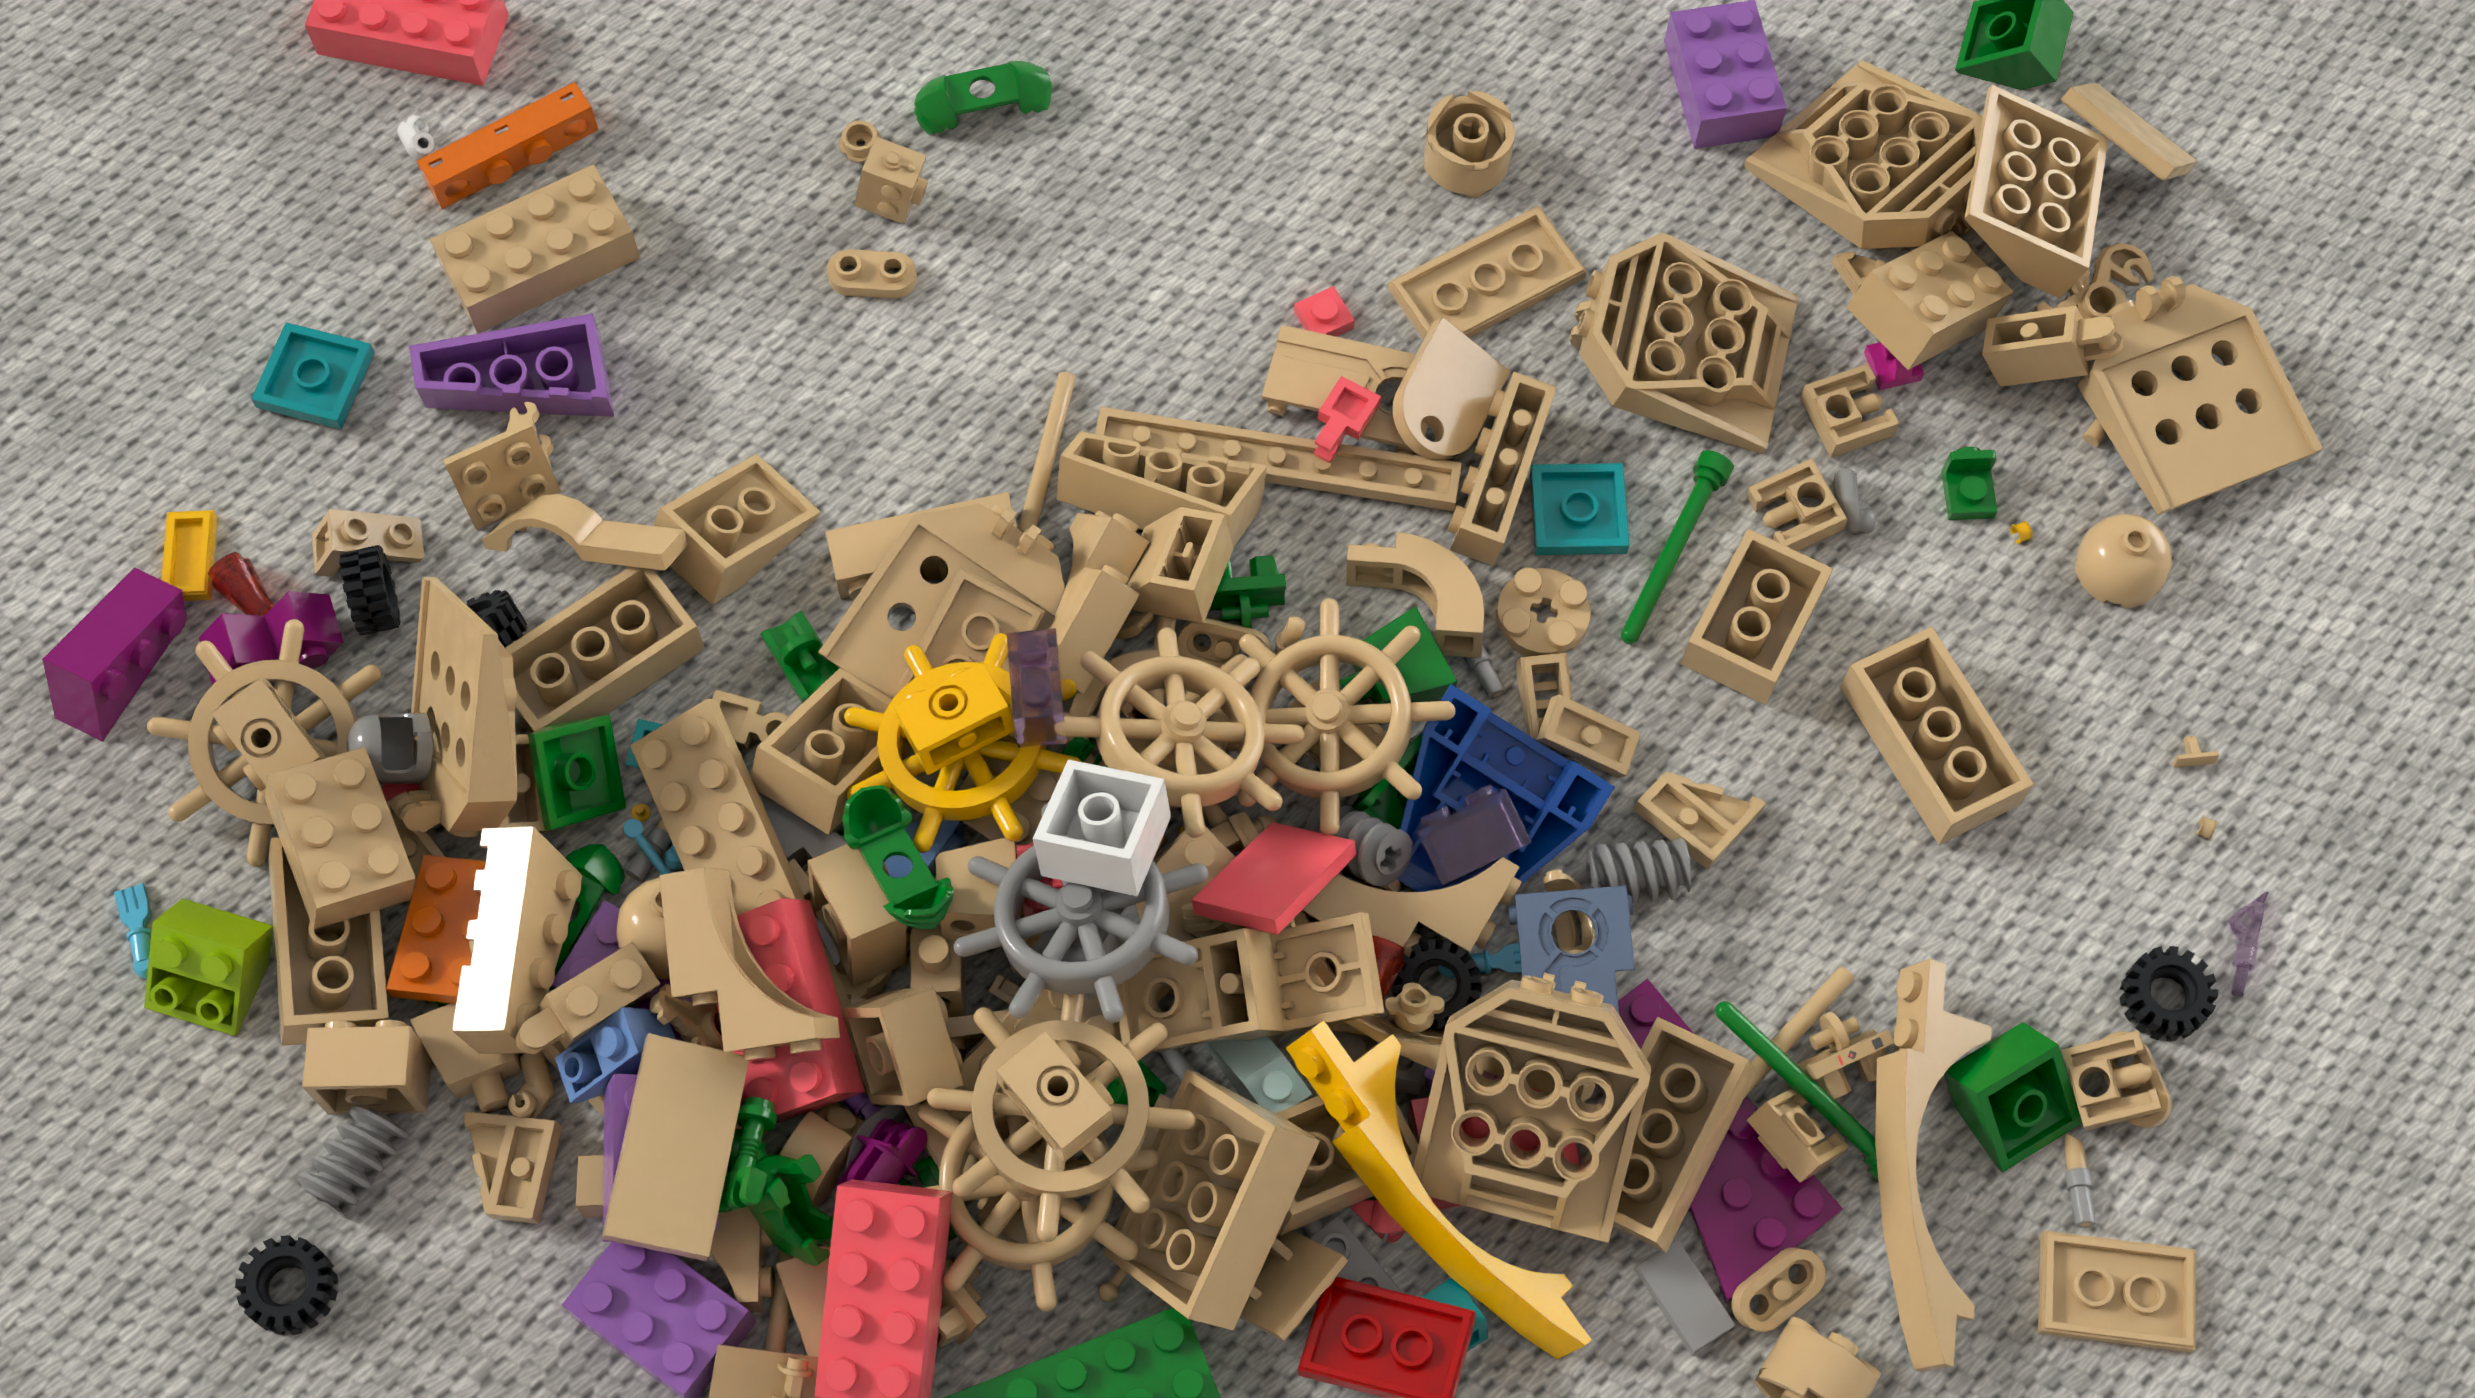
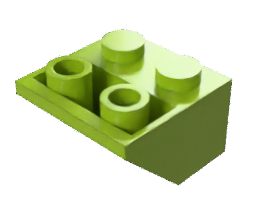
M182 898L152 922L144 1008L236 1036L269 966L273 925Z

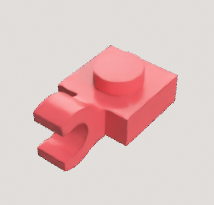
M1341 376L1318 411V420L1326 423V425L1315 440V445L1318 447L1314 455L1331 463L1346 434L1358 440L1379 408L1381 396Z

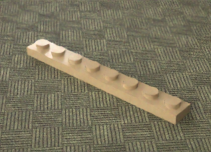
M1100 407L1095 434L1139 442L1140 450L1150 452L1169 447L1182 450L1181 457L1208 462L1210 455L1228 458L1227 466L1249 470L1251 463L1267 465L1265 482L1448 511L1455 510L1462 466L1461 462L1426 459L1422 456L1341 444L1331 463H1328L1314 455L1318 446L1315 445V440L1106 407Z

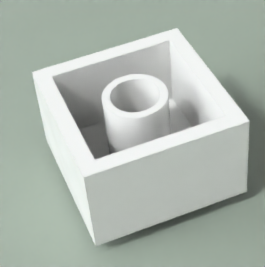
M1068 760L1033 836L1041 876L1138 897L1171 818L1165 780Z

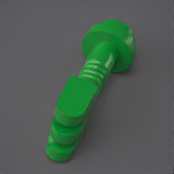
M749 1097L744 1100L743 1105L739 1108L736 1123L743 1127L734 1169L732 1172L726 1173L718 1211L720 1214L758 1204L762 1199L767 1173L755 1168L763 1132L773 1130L777 1121V1114L774 1112L775 1106L769 1100Z

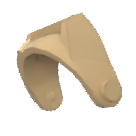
M1562 870L1549 871L1546 873L1547 876L1543 878L1547 892L1584 889L1580 883L1569 875L1562 873ZM1573 911L1562 913L1554 921L1558 947L1566 953L1578 954L1584 952L1591 947L1595 940L1593 922L1587 915L1579 911L1577 912L1582 928V945H1579V931Z

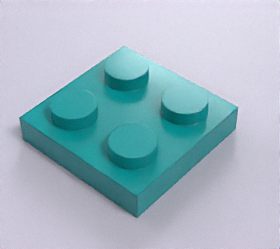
M286 322L251 400L255 407L342 430L375 351L371 343Z
M1623 463L1531 464L1530 486L1535 555L1628 553L1630 545Z

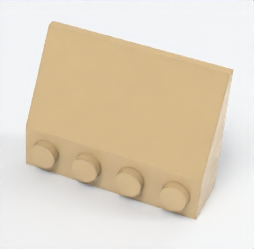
M1992 84L1987 89L1964 219L2020 281L2061 298L2090 267L2108 138Z
M1187 1069L1170 1105V1109L1192 1112L1195 1117V1124L1187 1131L1159 1130L1151 1149L1158 1153L1159 1162L1152 1169L1140 1171L1136 1183L1149 1197L1150 1207L1145 1213L1137 1214L1125 1204L1115 1226L1117 1230L1137 1244L1138 1254L1132 1260H1124L1108 1248H1105L1103 1255L1186 1318L1233 1331L1320 1140L1283 1117L1201 1074Z

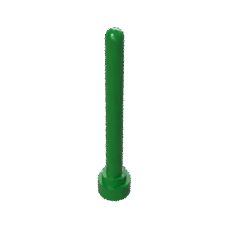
M1710 450L1700 453L1693 467L1695 474L1693 480L1696 484L1621 631V639L1624 643L1634 644L1638 641L1712 491H1717L1719 487L1726 485L1734 465L1724 455Z
M1728 1001L1718 1003L1715 1008L1717 1018L1865 1155L1863 1161L1869 1165L1867 1171L1878 1181L1875 1137L1733 1004Z

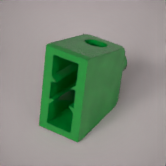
M1417 607L1408 610L1362 640L1382 651L1405 627L1415 626L1420 631L1419 641L1395 664L1405 680L1411 702L1440 701L1450 684L1455 687L1457 686L1455 675ZM1353 665L1356 673L1340 679L1339 689L1342 690L1363 668ZM1380 681L1358 701L1361 702L1371 698L1373 704L1391 703L1390 697Z

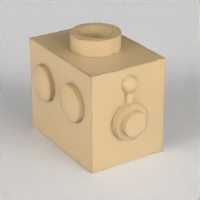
M875 137L861 171L854 206L905 224L912 204L920 206L927 188L928 180L921 178L927 155Z

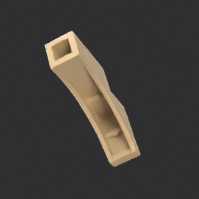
M1097 511L1095 515L1077 513L1069 528L1073 539V557L1069 578L1052 623L1029 667L1055 683L1063 679L1073 680L1077 685V693L1084 694L1094 677L1081 666L1080 658L1082 654L1087 651H1093L1104 659L1140 595L1126 586L1129 577L1150 542L1136 533L1139 528L1136 523L1118 513H1114L1113 517L1106 513Z
M1504 857L1500 858L1490 868L1469 880L1447 888L1426 892L1382 890L1360 884L1337 874L1302 911L1317 921L1359 912L1369 913L1375 955L1393 965L1397 957H1401L1403 953L1409 957L1413 951L1411 947L1417 944L1421 938V935L1413 931L1417 923L1441 938L1453 942V944L1459 947L1461 946L1468 953L1474 945L1483 949L1497 923L1489 918L1499 902L1506 907L1509 905L1522 881L1514 877L1519 866Z
M703 867L659 875L672 998H692L694 1007L719 1004L724 1052H744L745 1061L762 1060L776 1057L775 1048L790 1046V1054L815 1052L822 1050L821 1041L840 1038L838 1017L819 1013L793 1000L773 983L755 960L746 944L735 912L730 870Z
M604 1155L578 1156L576 1207L584 1218L603 1217ZM746 1206L727 1213H718V1230L713 1235L709 1256L726 1274L737 1302L747 1308L750 1313L764 1312V1298L773 1297L774 1291L773 1266H765L766 1247H773L774 1243Z

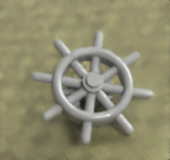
M1048 803L1042 807L1041 816H1043ZM1034 845L1022 853L1009 868L980 856L971 858L968 863V870L972 875L999 886L994 904L995 927L958 938L953 946L954 952L960 957H968L1002 946L1011 965L1026 978L1009 1005V1012L1016 1019H1022L1028 1015L1045 988L1059 993L1084 994V997L1091 1000L1096 992L1104 1018L1108 1022L1115 1023L1120 1021L1124 1014L1116 986L1136 975L1151 961L1156 953L1186 966L1193 965L1198 959V951L1195 947L1166 935L1170 914L1167 894L1205 882L1209 876V871L1201 863L1161 874L1155 862L1152 861L1138 897L1062 881L1063 887L1060 890L1042 883L1039 880L1044 876H1041ZM1025 898L1051 908L1019 919L1020 910ZM1146 901L1145 911L1140 922L1136 904ZM1043 933L1033 949L1023 940Z

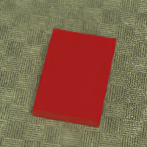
M1336 1276L1331 1286L1319 1297L1297 1369L1298 1374L1305 1378L1383 1398H1454L1477 1318L1476 1311Z

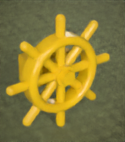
M999 633L993 637L985 659L980 663L958 662L934 669L923 650L917 645H910L905 649L904 657L916 678L906 684L895 695L885 712L880 713L858 707H850L844 714L845 722L848 725L878 732V755L883 767V771L851 786L847 791V799L864 787L884 785L889 789L893 788L895 793L906 804L923 814L913 839V843L919 853H926L932 848L942 820H973L992 814L1006 839L1009 841L1019 840L1023 835V827L1010 804L1026 792L1034 782L1040 769L1062 774L1068 760L1082 762L1077 757L1046 750L1047 735L1041 712L1073 697L1077 692L1076 683L1071 679H1063L1033 695L1019 678L1002 669L1011 646V640L1006 634ZM1023 722L1021 744L999 740L1016 731L1015 726ZM904 738H906L915 754L902 761V744ZM990 757L1011 762V764L994 778L984 759ZM941 769L934 787H930L915 778V776L923 772L929 775ZM968 770L977 787L954 791L961 771Z

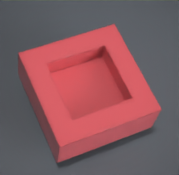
M1334 286L1294 304V313L1305 330L1339 336L1354 329L1355 320Z

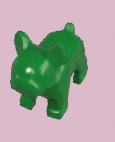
M743 1128L735 1129L726 1173L732 1172L734 1169ZM761 1141L755 1168L767 1173L766 1183L761 1201L758 1204L747 1207L770 1240L781 1251L807 1264L817 1266L830 1256L828 1249L819 1248L817 1244L831 1247L834 1215L830 1217L812 1205L810 1194L806 1188V1183L814 1182L822 1174L821 1168L811 1154H805L799 1159L779 1154L768 1155L765 1152V1143Z

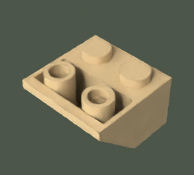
M1179 507L1147 525L1143 530L1141 536L1150 542L1126 586L1140 594L1131 610L1139 612L1151 611L1155 615L1204 624L1234 547L1225 514Z

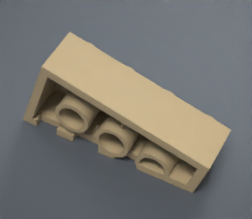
M1082 431L1077 434L1060 455L1057 500L1093 513L1101 511L1113 517L1114 513H1118L1139 526L1138 529L1144 530L1147 525L1179 507L1225 514L1234 547L1262 507L1267 465L1251 463L1249 470L1227 466L1228 458L1210 455L1208 462L1181 457L1182 450L1164 447V449L1150 452L1140 450V443L1136 441Z

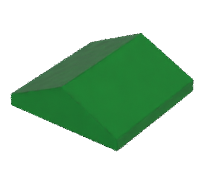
M610 714L552 724L528 734L545 830L557 829L626 808Z

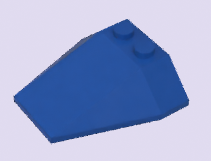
M1450 684L1440 701H1449L1455 706L1454 717L1450 720L1427 721L1424 726L1412 776L1421 785L1422 794L1416 800L1407 799L1400 826L1401 830L1409 834L1413 842V852L1408 866L1397 880L1417 892L1439 890L1457 885L1477 876L1504 857L1519 866L1514 877L1522 881L1521 886L1591 827L1615 786L1575 761L1565 759L1492 713V709Z

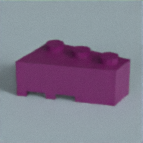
M134 567L42 659L55 719L102 742L104 741L173 638L183 630L187 614L181 589Z

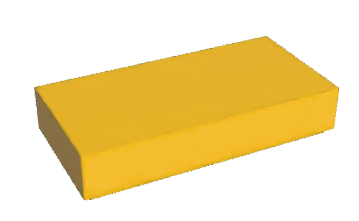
M214 510L167 512L161 580L181 589L184 601L211 600L218 517Z

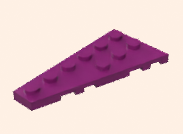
M1648 979L1618 1000L1619 1016L1640 1050L1657 1017L1693 1033ZM1748 1096L1742 1101L1688 1209L1702 1239L1701 1244L1707 1259L1711 1261L1719 1281V1288L1725 1303L1732 1299L1736 1288L1779 1252L1787 1248L1798 1247L1843 1210L1815 1175L1800 1183L1788 1168L1783 1169L1759 1141L1758 1137L1760 1135L1747 1121L1758 1110Z

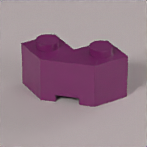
M288 591L265 616L221 613L199 637L200 642H212L233 670L252 662L279 660L284 626L292 619H297L304 625L299 664L311 669L324 665L328 658L344 643L330 595ZM208 671L211 683L213 685L216 682V680Z

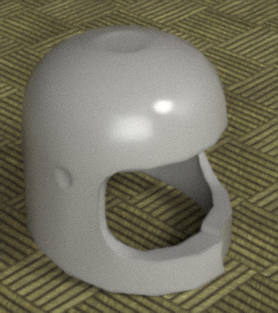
M426 713L365 715L359 718L349 731L347 752L365 747L379 784H420L428 776L432 762L433 733L428 715ZM415 735H417V744H418V748H417V759H416V761H415V755H414V737H415Z

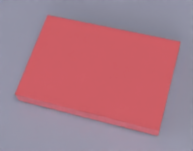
M1272 822L1192 899L1194 914L1278 935L1357 855L1355 841Z

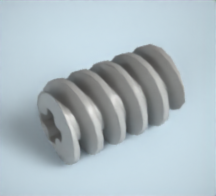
M1340 801V828L1334 836L1354 840L1357 853L1342 870L1360 879H1364L1374 886H1385L1394 882L1403 874L1412 856L1413 842L1409 834L1401 829L1397 830L1392 825L1383 823L1375 817H1370L1361 810L1357 811L1352 806L1343 804ZM1320 803L1312 810L1306 823V830L1322 833L1320 830Z
M1683 838L1674 839L1670 850L1664 840H1655L1651 853L1644 841H1637L1634 844L1632 854L1625 843H1617L1614 847L1613 855H1611L1606 844H1598L1593 857L1591 852L1587 850L1586 875L1588 888L1627 885V891L1629 896H1632L1633 903H1638L1640 892L1643 888L1647 889L1652 902L1658 900L1661 887H1666L1671 900H1677L1679 887L1685 885L1687 891L1690 892V857L1687 844Z
M355 1105L352 1106L349 1112L356 1125L340 1122L336 1127L344 1141L341 1142L328 1138L323 1143L331 1158L314 1155L310 1161L318 1174L313 1175L301 1172L297 1176L303 1188L311 1196L345 1219V1215L338 1206L340 1202L354 1206L359 1203L351 1188L355 1185L370 1189L372 1186L364 1171L371 1169L382 1173L385 1169L377 1156L378 1153L382 1152L393 1156L397 1154L398 1151L390 1140L392 1135L407 1140L411 1136L398 1124L373 1107L367 1109Z

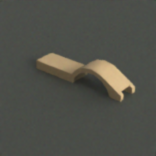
M560 494L541 495L506 515L502 522L482 539L485 549L506 552L512 545V537L516 531L527 532L531 527H539L561 536L575 549L582 561L663 571L688 546L684 529L602 520L594 510L579 500Z

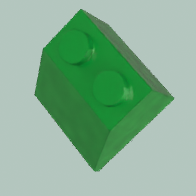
M2064 0L1974 1L1955 71L1959 74L2019 90L2056 82L2074 12Z
M2024 1022L1952 1064L1944 1074L1954 1107L2002 1173L2082 1124L2059 1045Z

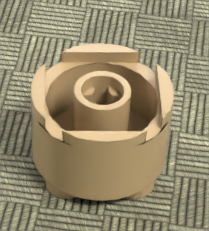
M1468 91L1467 96L1453 98L1454 94L1441 99L1433 107L1428 117L1423 155L1424 169L1444 189L1458 194H1465L1469 197H1480L1486 191L1496 187L1507 175L1515 140V127L1507 106L1496 97L1480 91Z
M1791 1317L1761 1366L1754 1383L1768 1398H1868L1877 1384L1881 1373L1869 1363L1855 1357L1859 1348L1849 1339L1834 1332H1831L1827 1339L1818 1334V1331L1806 1321L1798 1317Z

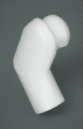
M410 115L406 122H400L397 134L407 153L412 158L421 159L433 150L434 139L428 134V124H423L419 120L420 116Z

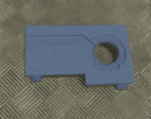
M1627 885L1515 894L1516 905H1508L1510 925L1518 924L1522 976L1529 975L1543 978L1544 973L1555 975L1554 981L1556 985L1554 990L1568 994L1571 987L1574 986L1575 980L1586 983L1585 989L1604 995L1603 1002L1612 1004L1619 1014L1615 972L1635 970L1630 915H1633L1632 896L1627 894ZM1564 912H1582L1593 922L1596 931L1595 940L1586 951L1578 954L1566 953L1560 950L1553 942L1551 935L1552 925L1555 919Z

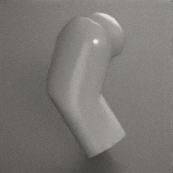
M1851 469L1837 471L1834 475L1835 498L1847 517L1845 529L1854 535H1857L1858 532L1864 534L1871 533L1875 527V513L1868 508L1860 509L1857 474Z

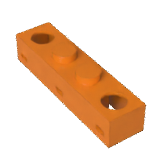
M573 82L417 160L426 185L441 209H444L491 184H501L507 181L513 173L531 164L545 162L552 153L599 129L591 105L576 82ZM571 94L574 96L564 102L561 101V99ZM508 127V130L498 135L496 134V132ZM440 160L443 161V163H441V164H439V165H437V166H435V167H433V168H431V166H430V165H432V164H434V163H436V162H438V161H440Z

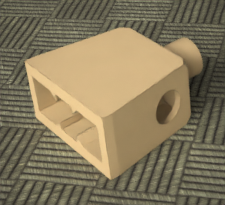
M1004 837L941 852L936 856V881L948 877L954 890L953 900L945 918L940 923L942 937L947 940H957L960 937L995 927L994 904L999 886L972 875L968 870V863L971 858L980 856L1009 868L1017 859L1015 841H1009ZM1020 910V914H1019V919L1022 918V912H1021V910Z
M940 925L935 929L911 927V988L934 987L937 995L949 1000L945 1002L948 1018L966 1016L965 957H960L954 952L953 946L956 940H947L942 937Z
M448 1004L410 1019L430 1058L456 1098L474 1092L482 1113L495 1112L508 1105L509 1097L503 1080L523 1072L519 1060L521 1053L478 1054L452 1031L456 1004Z

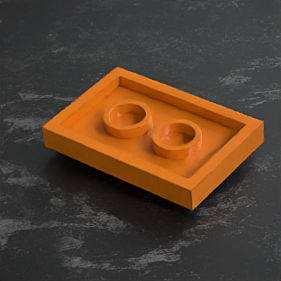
M423 855L386 987L391 997L450 1004L457 1003L462 966L471 965L472 959L469 940L466 939L469 920L478 919L481 892L473 890L476 870H485L486 861Z

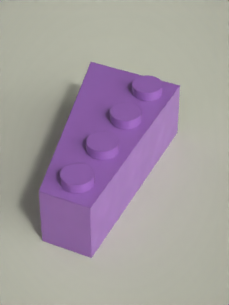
M593 314L409 346L415 388L426 408L510 412L515 407L518 413H527L524 403L532 402L536 405L539 414L615 417L601 334Z

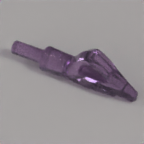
M2263 892L2252 902L2237 910L2230 918V930L2239 940L2232 965L2236 967L2231 990V994L2237 997L2244 995L2248 972L2255 968L2258 949L2257 942L2266 905L2265 900L2269 892ZM2246 912H2250L2249 917L2252 920L2248 928L2239 921Z

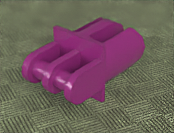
M889 1118L882 1119L869 1137L857 1135L856 1138L863 1146L842 1174L837 1185L852 1179L898 1185L905 1174L916 1177L917 1173L911 1166L927 1144V1132L921 1127L914 1126L911 1128L907 1123H896Z

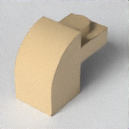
M836 1103L825 1106L817 1115L810 1111L793 1131L779 1154L794 1159H799L805 1154L813 1155L821 1168L822 1174L814 1182L806 1183V1188L810 1194L812 1205L817 1208L831 1195L841 1167L847 1161L852 1140L858 1129L865 1122Z

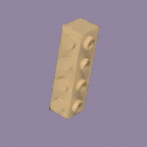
M1513 372L1506 390L1496 389L1487 414L1495 417L1492 429L1483 427L1474 452L1482 456L1479 467H1469L1461 489L1462 493L1469 495L1465 507L1456 505L1447 531L1455 534L1450 551L1492 566L1494 565L1505 543L1557 388L1556 386Z

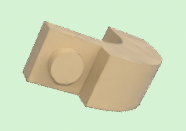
M1396 532L1395 547H1382L1373 543L1364 545L1348 544L1347 586L1399 589L1416 595L1429 606L1436 621L1435 641L1443 655L1481 658L1484 629L1483 596L1474 575L1458 556L1432 540Z

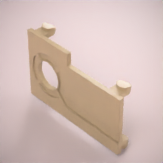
M1281 325L1263 389L1262 400L1268 401L1267 413L1285 416L1287 405L1318 412L1341 376L1376 393L1378 388L1385 382L1391 380L1402 381L1416 354ZM1379 406L1360 438L1397 446V453L1415 455V452L1405 444L1399 435L1394 423L1393 412ZM1421 421V431L1426 438L1429 424Z

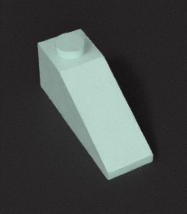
M1268 1037L1249 1041L1220 1039L1203 1043L1238 1094L1263 1108L1277 1113L1312 1098V1093L1295 1069Z

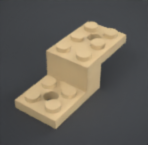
M1363 912L1285 928L1278 935L1243 928L1183 941L1195 947L1198 951V959L1193 965L1186 966L1156 953L1151 961L1136 975L1116 986L1124 1010L1123 1017L1119 1021L1121 1040L1124 1046L1153 1023H1161L1167 1029L1166 1039L1148 1054L1220 1039L1249 1041L1314 1028L1323 1020L1329 1025L1385 1013L1369 913ZM1329 958L1335 963L1337 974L1334 981L1325 987L1318 980L1317 969L1324 959ZM1168 984L1174 991L1175 1001L1168 1011L1163 1012L1157 1004V993L1163 985Z

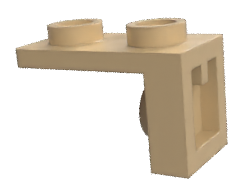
M329 509L312 533L314 571L316 576H334L341 567L339 564L340 553L380 545L383 548V553L386 554L387 560L418 563L424 557L421 520L415 517Z

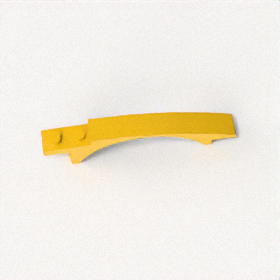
M1324 1020L1287 1046L1286 1050L1295 1061L1297 1069L1308 1079L1325 1103L1329 1114L1337 1120L1345 1131L1332 1143L1388 1214L1454 1281L1520 1335L1555 1359L1576 1351L1591 1341L1589 1335L1561 1298L1573 1287L1565 1274L1540 1273L1526 1270L1490 1255L1460 1233L1445 1218L1427 1194L1411 1165L1398 1125L1395 1103V1080L1402 1046L1393 1034L1355 1061H1352Z

